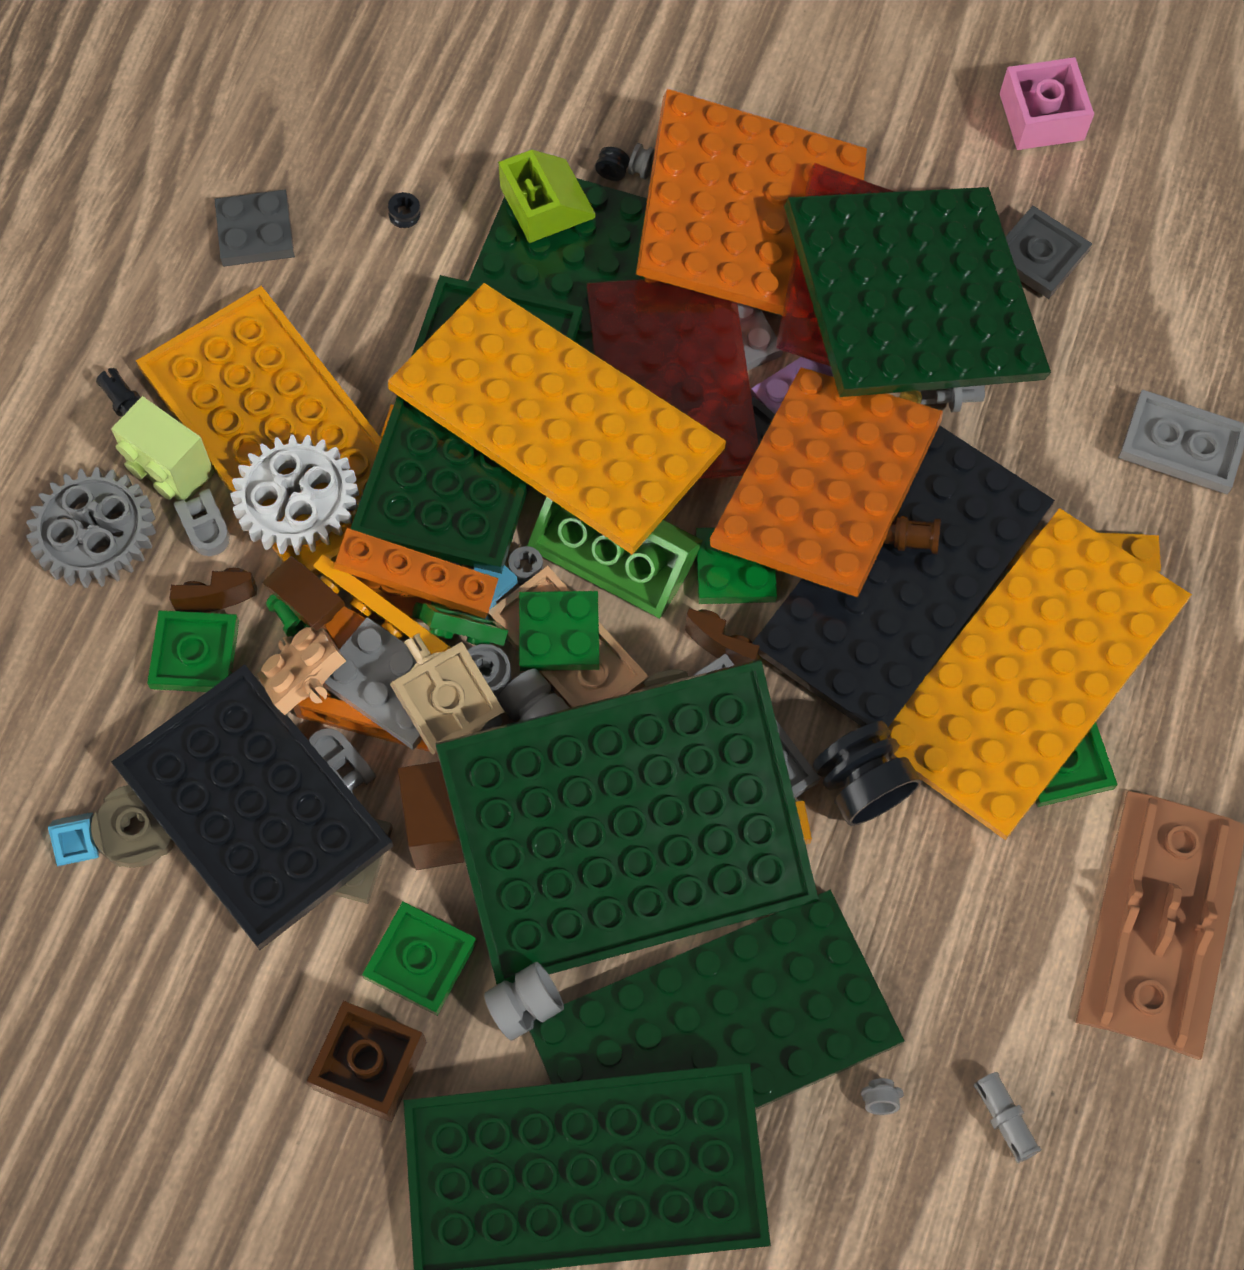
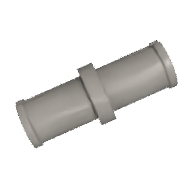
M994 1072L978 1080L973 1086L979 1092L993 1117L990 1120L993 1128H999L1015 1157L1016 1163H1020L1036 1155L1042 1149L1037 1145L1022 1118L1024 1114L1020 1105L1015 1106L999 1077V1073Z

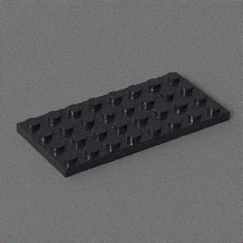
M939 425L895 518L897 521V517L907 516L909 520L933 522L935 518L941 519L938 554L931 553L930 549L908 547L904 551H898L897 548H894V545L883 543L858 597L801 579L752 644L760 646L758 655L863 727L873 722L883 721L889 727L1042 521L1055 500Z

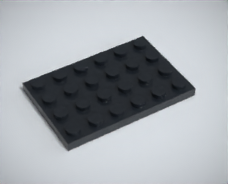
M245 664L111 761L116 770L259 951L394 846L389 836L287 714L284 715L273 704L265 688Z

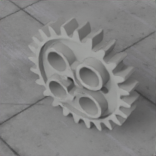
M95 467L91 477H87L83 469H79L78 479L72 480L69 475L64 474L65 484L60 487L56 483L51 482L50 487L53 493L51 495L39 493L38 495L43 506H31L30 508L36 517L26 522L32 531L26 535L31 546H33L30 549L36 559H40L38 562L44 571L50 570L55 580L60 579L64 575V579L69 586H72L80 578L84 588H88L91 579L96 578L102 587L105 585V576L111 575L113 579L120 581L118 570L123 568L132 573L134 570L130 561L132 559L142 562L145 560L140 548H152L150 539L147 536L156 534L153 524L150 523L156 518L150 508L151 503L147 495H143L139 484L132 485L127 475L118 480L115 471L112 469L105 477L102 476L98 467ZM88 502L83 508L74 509L78 504ZM124 512L119 518L110 519L113 514ZM73 535L69 541L59 543L65 536ZM110 545L104 552L95 553L99 547Z

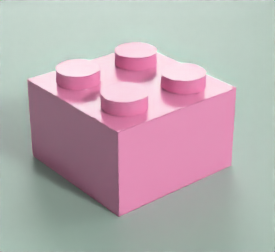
M1075 57L1007 67L1000 90V97L1017 150L1085 140L1094 112Z

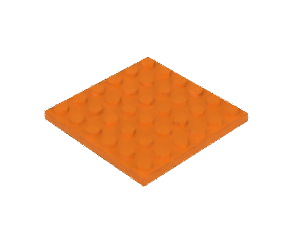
M667 89L662 100L636 275L818 325L784 205L788 197L863 194L867 148Z

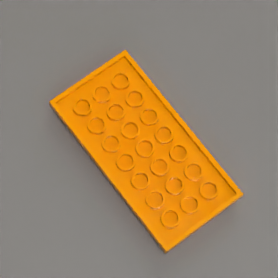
M485 283L388 380V389L632 555L722 453L726 444V440Z
M262 285L136 360L140 371L175 418L201 437L213 469L231 493L237 491L232 482L233 478H243L238 466H251L248 454L252 453L260 457L262 455L260 444L263 443L271 450L275 448L274 441L276 437L281 440L283 445L289 443V438L292 434H294L297 444H302L304 438L310 435L313 446H316L323 439L327 445V452L337 447L340 459L348 458L349 470H354L357 481L354 484H357L359 495L353 498L356 499L357 506H359L382 438ZM286 468L280 474H290L295 469ZM319 483L314 489H324L329 483ZM267 499L261 505L270 506L274 504L276 500ZM357 510L348 511L351 514L352 523ZM301 514L297 516L295 521H305L311 515ZM340 522L343 534L339 536L330 532L328 534L330 545L324 544L320 539L315 541V552H312L307 544L302 545L299 555H296L293 546L288 545L284 554L279 553L277 543H274L272 548L283 563L292 556L317 576L320 572L313 565L322 554L333 562L336 561L346 529H351L352 523Z
M1059 508L930 670L889 726L891 734L888 739L894 738L900 745L898 751L891 758H908L922 781L1001 838L1007 840L1040 794L1046 789L1060 768L1072 755L1181 612L1192 594Z

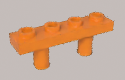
M349 528L346 529L333 568L360 577L361 582L370 589H378L381 585L445 605L450 610L455 611L457 609L484 619L488 615L499 579Z

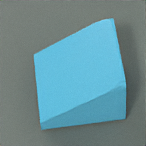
M93 813L56 819L50 823L48 830L57 866L99 857L98 848L94 843L91 833Z

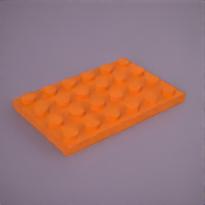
M800 367L712 533L710 546L858 597L886 539L890 525L895 520L939 428L943 411L887 393L839 397L834 377Z

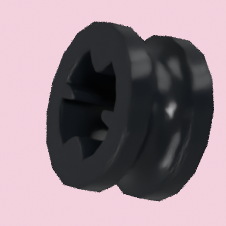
M604 147L599 153L595 170L601 177L607 180L620 181L626 175L630 158L627 153L619 148Z
M405 192L397 193L388 201V217L394 226L409 228L414 226L420 219V203L414 195ZM405 206L407 210L410 207V213L403 214L402 210L398 213V208Z

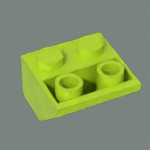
M531 149L498 162L500 188L529 243L595 218V212L566 159Z

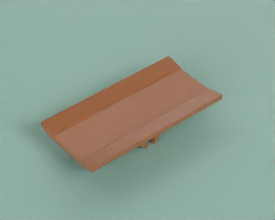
M1131 791L1126 793L1075 1023L1109 1030L1171 1049L1197 1060L1202 1059L1244 845V824L1221 815L1152 795Z

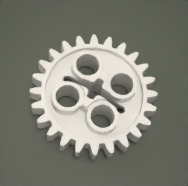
M292 434L290 435L289 443L283 445L281 440L276 437L274 441L275 448L270 450L262 443L260 444L262 451L260 457L252 453L248 454L251 466H238L243 478H233L232 480L234 488L237 490L230 493L233 504L236 505L233 507L236 519H240L241 529L243 531L249 530V535L253 542L262 538V543L266 550L271 548L274 543H277L280 554H284L288 545L293 546L296 555H299L302 545L307 544L309 549L315 552V541L320 539L324 544L330 545L328 534L333 532L341 536L343 532L339 523H352L351 514L348 511L357 510V502L353 497L359 495L357 484H354L357 481L354 470H349L350 465L347 457L340 459L337 447L327 452V445L323 439L316 446H313L310 435H307L302 444H297L296 438ZM286 468L295 469L290 474H280ZM319 483H329L324 489H314ZM267 499L276 500L275 503L270 506L261 505ZM301 514L311 515L305 521H295L297 516Z

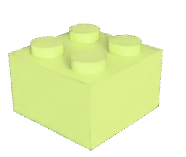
M143 396L111 428L118 443L116 449L126 459L124 466L140 480L144 477L154 483L153 487L168 500L174 497L178 501L182 499L185 502L189 501L215 473L201 437Z

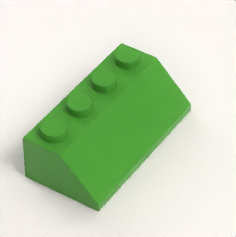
M546 497L527 546L538 550L545 559L660 619L687 577L703 540L662 520L632 555Z

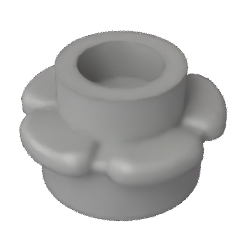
M878 1078L871 1080L869 1086L862 1089L861 1096L865 1101L867 1112L876 1115H888L899 1111V1098H902L904 1093L901 1088L894 1087L892 1080Z

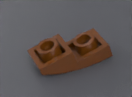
M292 556L262 582L270 593L288 605L299 619L316 632L324 624L330 622L335 614L346 605L330 587Z
M227 568L224 571H212L210 585L198 581H187L183 585H171L169 599L175 611L206 613L231 607L257 595V585L252 572H247L240 568Z
M689 608L686 616L685 631L703 649L716 658L726 654L734 665L757 660L759 645L752 644L750 639L741 635H732L731 637L724 635L727 620L720 618L718 614L710 610L701 609L696 611Z

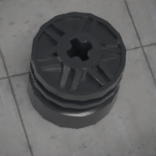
M883 721L873 722L847 733L825 749L813 763V768L817 775L821 777L826 776L823 781L826 789L834 790L845 787L838 794L834 803L850 826L860 825L889 811L912 795L922 783L921 778L908 758L901 757L888 761L898 751L900 745L896 739H888L891 730Z

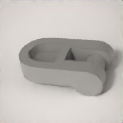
M209 488L199 492V497L185 502L182 499L173 503L196 552L203 556H214L226 549L230 540L229 531ZM207 511L206 515L193 520L192 516Z
M332 728L321 729L309 738V742L351 792L363 782L367 785L376 778L370 766L338 730ZM348 762L354 770L342 778L336 770Z

